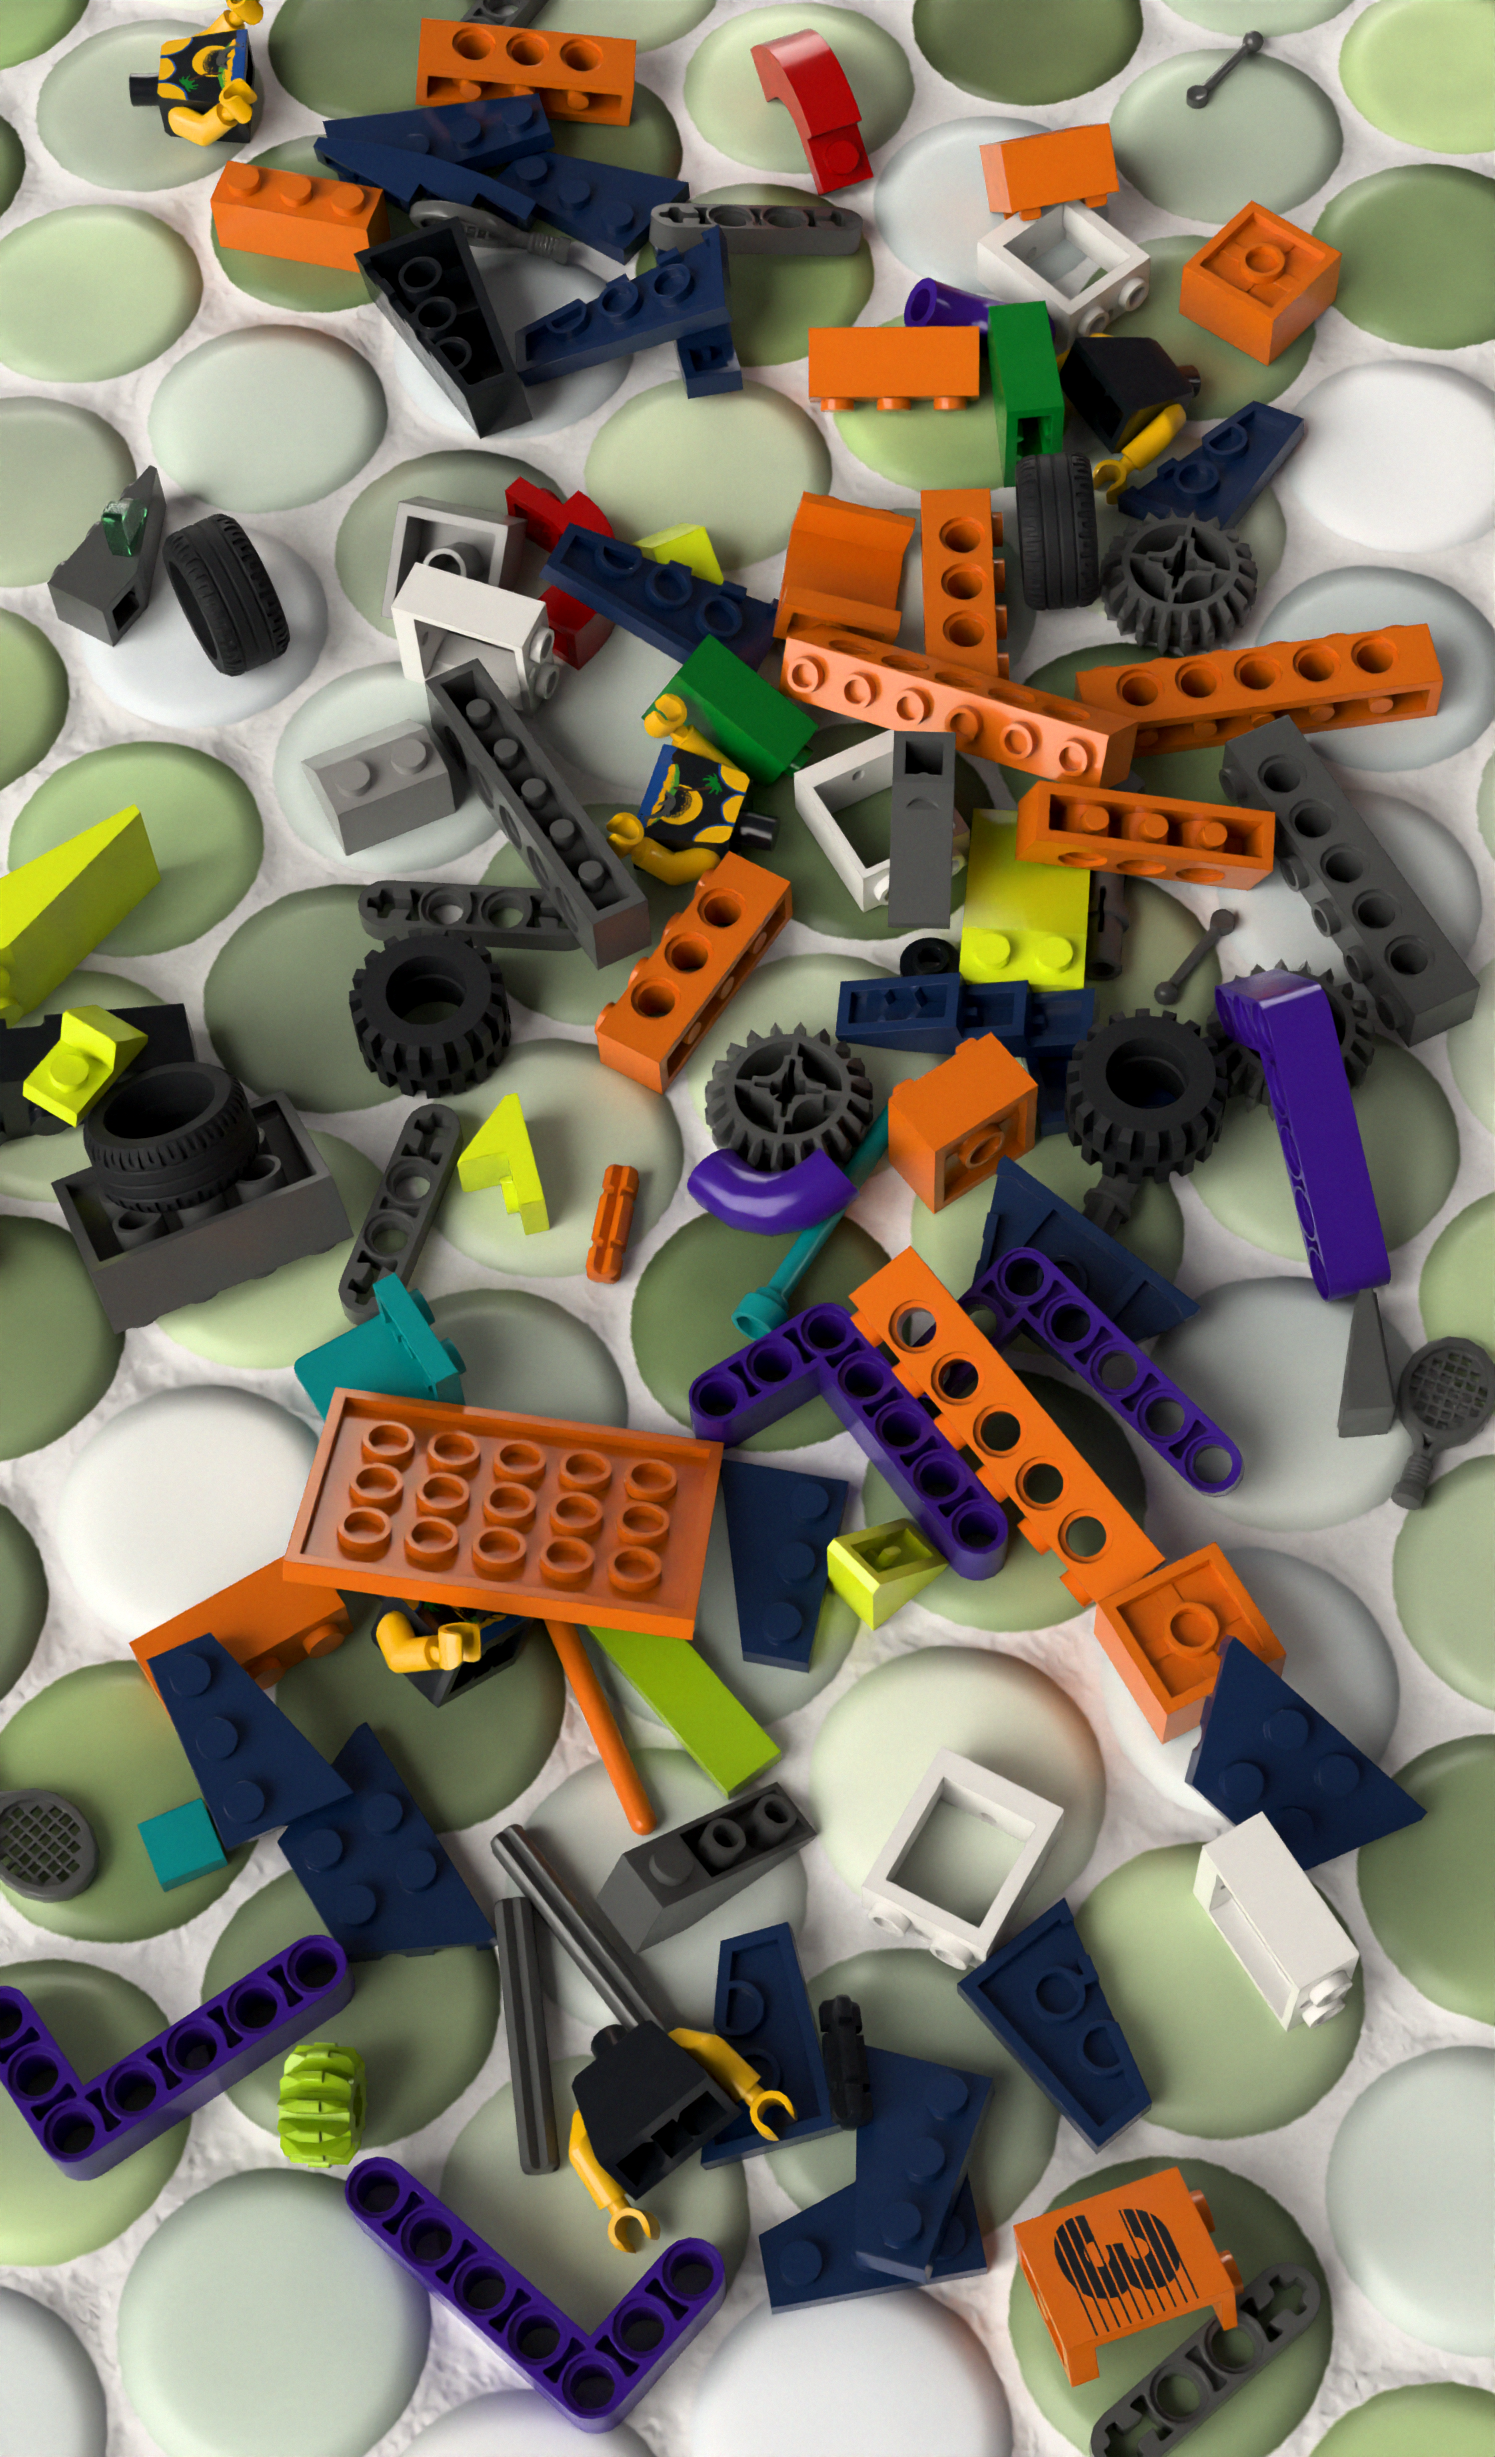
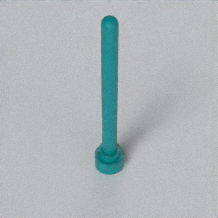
M888 1102L867 1132L865 1141L860 1143L852 1158L842 1170L843 1174L858 1191H860L888 1148ZM848 1207L816 1227L802 1231L767 1286L758 1287L754 1293L745 1294L731 1316L733 1324L743 1335L756 1341L789 1321L787 1315L790 1309L787 1302Z

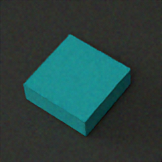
M202 1798L137 1824L158 1881L164 1892L228 1865Z

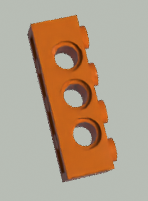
M422 18L415 105L436 107L539 93L546 118L629 127L634 94L636 40Z
M990 488L921 490L920 530L924 655L1009 681V653L997 652V640H1007L1006 605H995V593H1005L1004 558H993V547H1003L1002 512H991Z
M1039 780L1018 801L1015 860L1248 891L1273 872L1276 812Z
M728 851L716 869H707L698 881L694 892V899L683 913L676 912L667 922L662 933L660 945L650 958L645 956L635 965L626 991L617 1003L609 1002L601 1011L594 1030L597 1035L600 1063L663 1095L793 916L791 882ZM719 923H731V924H732V925L726 926V927L714 926V925L719 924ZM687 967L701 968L693 972L682 971V969ZM654 1012L668 1013L667 1015L662 1017L647 1016Z

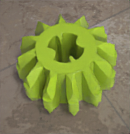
M315 2042L314 2045H298L284 2062V2076L279 2080L280 2099L277 2103L279 2109L277 2130L281 2134L280 2147L284 2155L289 2157L292 2163H306L308 2167L331 2168L332 2165H348L361 2148V2134L366 2129L365 2112L368 2106L366 2101L368 2080L364 2076L365 2062L354 2047L338 2046V2043Z

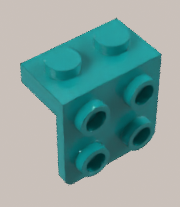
M395 1272L372 1284L380 1312L379 1315L303 1355L294 1364V1371L298 1381L324 1423L335 1387L466 1406L459 1375L467 1372L460 1353L450 1338L447 1337L439 1342L429 1326L435 1323V1318L424 1296L417 1288L408 1293Z

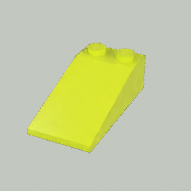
M135 804L0 878V1019L5 1018L7 1029L17 1024L23 1016L34 1011L161 881L141 812Z
M973 808L959 972H961L966 984L1028 980L1034 993L1084 989L1090 870L1015 860L1018 811Z

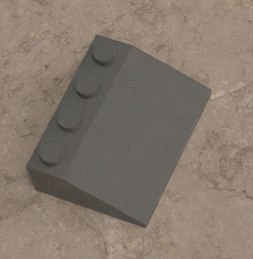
M284 1089L249 1103L258 1127L260 1144L256 1158L246 1173L221 1194L196 1206L167 1213H141L122 1208L112 1202L102 1191L92 1166L51 1182L115 1334L130 1328L145 1327L153 1323L159 1316L188 1304L206 1302L222 1290L249 1279L267 1277L275 1272L278 1267L308 1255L325 1253L331 1250L337 1243L354 1237L333 1176Z

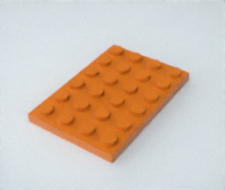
M335 1387L283 1560V1581L693 1640L724 1443Z

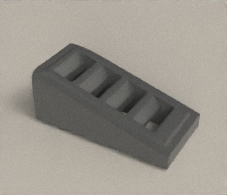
M1373 1288L1360 1289L1358 1299L1355 1300L1337 1423L1338 1436L1341 1438L1387 1434L1388 1430L1391 1429L1396 1407L1376 1292H1373Z

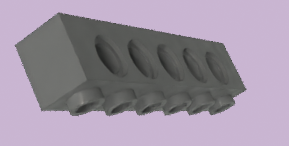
M478 658L426 680L425 687L432 729L597 970L651 946L648 899Z
M1285 715L1225 742L1223 765L1219 771V781L1225 795L1231 802H1239L1242 808L1276 812L1274 854L1280 862V869L1285 882L1292 891L1301 892L1311 907L1314 923L1320 933L1327 938L1331 936L1342 951L1343 961L1351 978L1358 984L1364 983L1375 999L1378 1016L1384 1026L1391 1031L1396 1030L1406 1046L1410 1048L1472 1019L1480 984L1291 717ZM1305 835H1314L1316 837H1307ZM1335 879H1343L1349 881V883L1338 882ZM1367 924H1373V925L1380 926V927H1382V928H1380V929H1375V928H1370V927H1368V926H1366V925H1367ZM1398 970L1410 971L1415 975H1404L1399 973Z

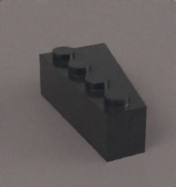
M458 216L354 253L370 298L480 439L533 420L519 376Z
M184 1003L106 1010L148 1035V1042L105 1094L121 1082L149 1069L173 1063L199 1062L194 1034ZM63 1013L44 1015L43 1023L40 1026L7 1029L5 1018L0 1019V1146L6 1141L33 1135H56L63 1132L66 1128L73 1127L23 1096L24 1081L60 1040ZM92 1109L79 1123V1125L85 1124L87 1117L91 1113Z

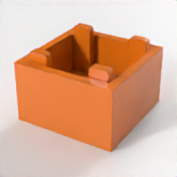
M1109 123L1080 125L979 145L990 212H1003L1005 220L1019 212V217L1022 221L1039 219L1042 215L1041 207L1078 199L1088 208L1104 206L1107 204L1108 193L1120 191Z
M1251 200L1183 266L1179 313L1264 365L1269 366L1335 301L1342 253Z
M992 1032L979 1040L969 1038L956 1047V1055L916 1081L908 1078L893 1088V1095L888 1098V1149L890 1164L933 1214L937 1213L996 1174L998 1162L1004 1154L1012 1161H1016L1034 1149L1038 1084Z
M1216 1542L1097 1602L1093 1633L1162 1745L1200 1725L1206 1696L1212 1697L1222 1656L1217 1655L1220 1642L1227 1634L1235 1636L1280 1678L1282 1676L1287 1653Z

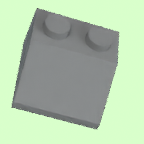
M423 496L399 501L381 617L393 619L391 606L415 562L513 592L520 574L528 519Z
M411 719L301 761L302 769L346 856L456 813L449 771L426 727Z

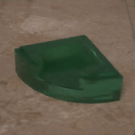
M126 497L120 498V501L117 502L110 501L105 506L100 518L112 555L132 557L147 514L146 507L141 500Z

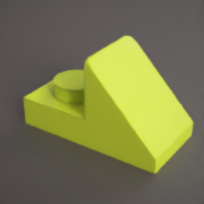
M96 1004L67 1009L62 1015L60 1040L24 1081L23 1096L76 1128L147 1044L148 1035Z
M518 1093L505 1095L457 1162L462 1191L472 1192L501 1185L507 1214L520 1212L525 1235L550 1230L545 1198Z

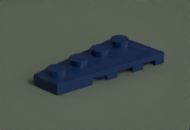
M539 93L322 121L327 138L384 144L431 155L476 172L555 147ZM338 174L339 181L356 184Z
M717 224L702 232L701 235L704 242L681 254L677 247H674L655 257L658 266L638 277L629 280L625 273L606 283L607 288L603 290L598 298L585 304L578 298L516 331L517 374L524 386L529 387L734 321L727 238L720 225Z
M573 523L568 524L538 575L681 664H684L707 635L711 634L757 673L776 638L772 636L778 599L774 598L769 604L747 596V588L724 580L720 586L691 575L692 568L670 560L668 564H660L642 557L640 548Z

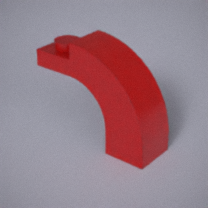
M805 29L751 48L750 51L766 101L769 102L778 98L782 100L794 120L818 195L821 196L873 178V172L857 124L862 121L856 100L842 67L822 36L812 29Z
M521 476L505 490L508 515L528 519L526 538L550 554L569 523L616 539L606 516L590 498L579 490L564 504L552 491L546 488L539 489ZM554 585L537 599L546 602L549 629L554 630L552 653L579 671L603 647L616 623Z

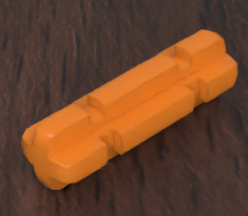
M613 1164L605 1170L602 1184L604 1192L599 1198L591 1237L593 1245L589 1248L585 1266L587 1277L593 1282L615 1284L621 1277L624 1262L622 1254L626 1252L634 1213L632 1205L633 1201L637 1198L640 1183L639 1173L634 1167Z

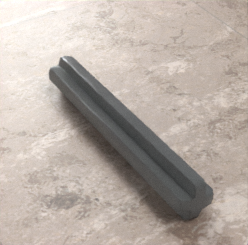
M512 1824L499 1832L490 1842L494 1856L525 1897L530 1900L531 1905L622 2026L626 2027L630 2032L642 2021L652 2020L666 2034L673 2031L674 2026L523 1827L518 1824Z
M526 1897L505 1898L495 1903L494 1914L520 2165L526 2175L549 2174L559 2169L560 2157L533 1908L530 1900Z

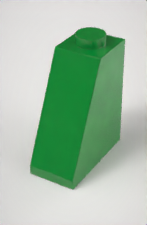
M1045 300L988 306L987 348L1004 488L1016 487L1015 465L1023 457L1062 452L1065 405Z
M711 634L707 635L641 717L645 721V718L651 712L657 711L668 720L665 714L656 708L655 701L667 693L678 696L687 708V717L683 724L685 726L693 724L739 769L746 773L753 781L767 788L782 772L792 779L794 773L802 768L814 752L806 743L820 727Z

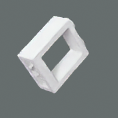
M1079 199L1041 207L1042 215L1039 219L1022 221L1020 220L1019 212H1017L977 241L976 279L1006 303L1045 300L1047 313L1055 325V344L1064 351L1072 347L1075 338L1102 333L1106 325L1126 311H1133L1139 307L1149 292L1151 256L1093 210L1086 207ZM1064 239H1067L1108 272L1071 300L1028 267L1029 264Z
M415 562L391 606L404 678L425 685L426 680L478 658L518 715L532 719L542 699H549L553 695L559 678V667L554 665L552 653L554 630L549 629L546 602ZM448 630L514 650V653L449 633Z
M891 729L794 773L795 808L863 913L880 905H888L890 858L866 869L831 814L892 786L894 730ZM955 807L953 817L952 876L957 874L962 867L968 865L970 850V829Z
M941 1746L861 1886L862 1908L869 1911L867 1916L870 1921L882 1930L898 1937H903L908 1932L931 1944L929 1947L931 1953L944 1963L961 1970H965L968 1965L977 1968L999 1949L1062 1834L1065 1809ZM939 1798L1026 1843L979 1928L892 1883Z
M1261 1811L1203 1845L1193 1894L1285 2031L1288 2032L1303 2022H1306L1310 2029L1316 2028L1336 2016L1345 2007L1342 1999L1353 1984L1351 1979L1360 1953L1264 1813Z

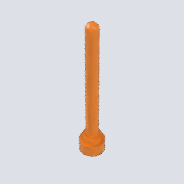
M543 1619L628 1822L636 1834L641 1836L649 1835L656 1829L657 1817L574 1623Z

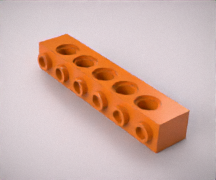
M1424 623L1410 626L1391 625L1381 630L1352 634L1334 633L1324 638L1295 642L1276 641L1266 646L1231 651L1219 649L1208 654L1174 659L1161 657L1150 662L1124 666H1099L1088 671L1076 672L1074 701L1139 720L1132 758L1224 746L1225 742L1285 715L1291 717L1302 734L1436 716L1444 680L1428 624Z
M823 624L816 625L786 638L778 690L783 696L894 731L956 732L955 750L1060 783L1109 789L1128 779L1139 720Z
M911 1246L906 1248L848 1296L859 1309L850 1317L855 1326L874 1348L883 1341L886 1342L900 1360L891 1369L916 1400L925 1392L942 1412L933 1420L935 1425L957 1451L967 1444L984 1464L975 1472L977 1477L999 1503L1010 1496L1024 1513L1026 1518L1017 1524L1018 1528L1041 1556L1050 1549H1053L1069 1569L1059 1577L1084 1609L1094 1601L1097 1604L1098 1601L1151 1575L1167 1562V1559ZM916 1312H927L932 1314L936 1321V1333L933 1339L921 1347L907 1345L902 1336V1327L905 1320ZM958 1363L971 1364L978 1373V1385L975 1391L963 1399L949 1397L943 1386L947 1370ZM1001 1414L1014 1416L1021 1428L1018 1442L1014 1447L1006 1451L992 1450L985 1439L987 1424L992 1418ZM1042 1466H1052L1058 1469L1063 1478L1061 1494L1056 1500L1047 1504L1034 1502L1027 1492L1029 1475L1035 1469ZM1084 1518L1097 1519L1102 1523L1106 1532V1541L1103 1548L1097 1554L1089 1557L1079 1556L1072 1550L1069 1544L1070 1529L1077 1521Z

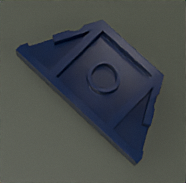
M1004 1154L1000 1159L996 1171L998 1177L991 1209L987 1213L982 1236L984 1242L980 1260L976 1264L972 1285L1011 1249L1029 1247L1044 1254L1135 1345L1196 1318L1202 1311L1200 1305ZM1026 1264L1017 1268L1011 1276V1291L1019 1296H1029L1037 1292L1043 1284V1269L1033 1264ZM1076 1309L1062 1314L1056 1324L1057 1337L1069 1343L1077 1342L1084 1338L1090 1328L1089 1315L1084 1311ZM1030 1325L1022 1332L1023 1335L1073 1374L1077 1373Z
M1228 1634L1220 1642L1217 1654L1222 1656L1213 1694L1212 1697L1206 1696L1200 1719L1201 1739L1198 1745L1192 1749L1184 1780L1190 1788L1234 1827L1262 1811L1303 1871L1422 1820L1427 1814L1424 1808L1235 1636Z
M368 1723L361 1724L356 1728L330 1765L355 1792V1796L288 1825L277 1841L286 1861L330 1936L342 1946L349 1963L377 1961L389 1954H401L407 1958L435 1955L434 1949L476 1945L477 1951L492 1949L498 1945L497 1935Z

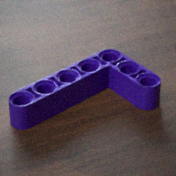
M1279 968L1215 986L1214 1000L1216 1010L1227 1037L1232 1041L1260 1052L1308 1262L1320 1296L1325 1302H1330L1357 1294L1360 1289H1374L1389 1284L1391 1280L1389 1259L1333 1015L1324 990L1316 981Z
M1029 1247L1011 1249L957 1300L968 1316L979 1310L991 1311L996 1315V1331L988 1340L999 1354L1030 1325L1193 1489L1202 1495L1214 1498L1226 1496L1236 1490L1243 1480L1244 1461L1234 1442L1038 1250ZM1026 1264H1033L1042 1268L1044 1274L1043 1284L1037 1292L1029 1296H1019L1011 1291V1276L1017 1268ZM1074 1309L1087 1313L1090 1318V1328L1084 1338L1077 1342L1069 1343L1057 1337L1056 1324L1062 1314ZM936 1322L911 1347H921L928 1344L936 1333ZM1123 1355L1135 1360L1137 1374L1132 1384L1126 1388L1113 1389L1103 1383L1102 1370L1109 1359L1114 1356ZM958 1363L950 1367L949 1378L943 1384L946 1394L954 1399L958 1397L978 1377L976 1368L968 1363ZM926 1392L919 1397L927 1403L935 1404ZM1169 1401L1181 1406L1185 1417L1179 1431L1173 1435L1160 1436L1150 1430L1148 1423L1149 1414L1156 1405ZM1207 1449H1223L1229 1453L1232 1460L1231 1472L1227 1478L1213 1484L1200 1480L1195 1471V1464L1199 1455Z
M820 1303L812 1306L705 1371L693 1381L689 1390L692 1431L696 1439L724 1443V1450L741 1444L821 1394L939 1552L950 1562L949 1565L955 1572L966 1579L982 1581L994 1577L1003 1569L1007 1559L1008 1520L1003 1510L957 1450L938 1429L920 1402L909 1393L891 1370L893 1367L877 1347L874 1348L850 1319L852 1314L843 1306L834 1303ZM823 1338H834L841 1342L839 1346L832 1349H822L814 1345L816 1341ZM769 1371H781L788 1375L779 1382H767L759 1378ZM858 1386H871L879 1392L871 1397L860 1398L853 1395L850 1391ZM715 1404H726L734 1408L729 1414L723 1416H713L705 1412V1410ZM896 1434H907L917 1441L907 1447H897L890 1444L887 1440ZM934 1483H944L951 1486L955 1491L945 1497H935L928 1494L924 1489ZM972 1533H982L988 1535L994 1541L983 1548H974L967 1545L962 1539Z
M309 1935L284 1949L85 2085H83L28 1998L16 1988L0 1986V2020L9 2015L22 2016L19 2029L12 2036L0 2039V2080L56 2166L66 2177L77 2181H90L108 2172L341 2012L351 2002L355 1993V1977L340 1944L333 1938L325 1935ZM329 1964L337 1968L334 1978L322 1987L311 1988L303 1984L306 1974L315 1966ZM261 2004H270L277 2007V2013L268 2025L255 2029L244 2026L247 2014L254 2007ZM201 2045L217 2047L214 2060L208 2066L200 2070L184 2068L185 2060L194 2048ZM46 2070L58 2072L55 2086L49 2092L41 2096L28 2095V2086L37 2074ZM149 2085L156 2087V2095L147 2108L134 2112L124 2110L127 2096L134 2089ZM80 2127H92L95 2129L94 2138L85 2150L76 2154L63 2152L66 2138L72 2131Z
M385 2157L365 2159L353 2168L346 2180L344 2192L347 2205L363 2232L574 2426L586 2433H605L622 2423L718 2312L726 2299L728 2284L721 2254L714 2245L703 2239L685 2238L676 2241L664 2251L593 2334L589 2336L397 2162ZM390 2184L400 2189L397 2201L387 2211L377 2213L370 2212L364 2208L366 2196L376 2186ZM440 2231L453 2237L451 2247L440 2259L428 2261L422 2260L415 2255L419 2241L428 2233ZM691 2264L703 2265L713 2274V2280L707 2289L694 2295L684 2294L677 2290L674 2286V2278L678 2271ZM495 2279L505 2284V2295L493 2308L482 2310L468 2304L470 2291L480 2281ZM642 2320L655 2321L664 2329V2336L656 2347L642 2352L635 2351L624 2342L625 2335L633 2324ZM545 2327L558 2332L560 2335L559 2344L548 2357L532 2359L522 2354V2342L533 2329ZM599 2376L610 2380L615 2386L614 2394L603 2407L586 2409L576 2403V2390L587 2378Z

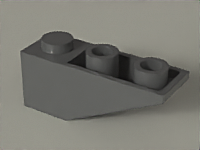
M149 465L136 482L130 483L123 490L116 505L102 521L96 522L89 529L82 544L67 561L61 562L55 568L51 579L47 583L59 620L112 647L117 644L148 607L166 511V501L157 468Z
M894 731L888 927L950 929L956 732Z
M775 1782L623 1853L595 1901L633 1953L637 1954L690 1928L815 1839L817 1833L779 1783Z

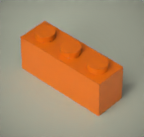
M227 161L210 199L220 247L361 273L354 253L387 242L391 237L384 191L380 188Z
M979 326L808 328L810 402H821V412H853L854 402H877V411L906 412L911 411V402L933 401L934 411L955 412L966 411L967 401H978Z
M284 1555L129 1642V1645L143 1674L171 1720L146 1660L207 1633H211L262 1690L268 1689L284 1676L287 1669L308 1657L320 1658L331 1653L342 1644L346 1635L354 1631L346 1606L336 1589L283 1581Z

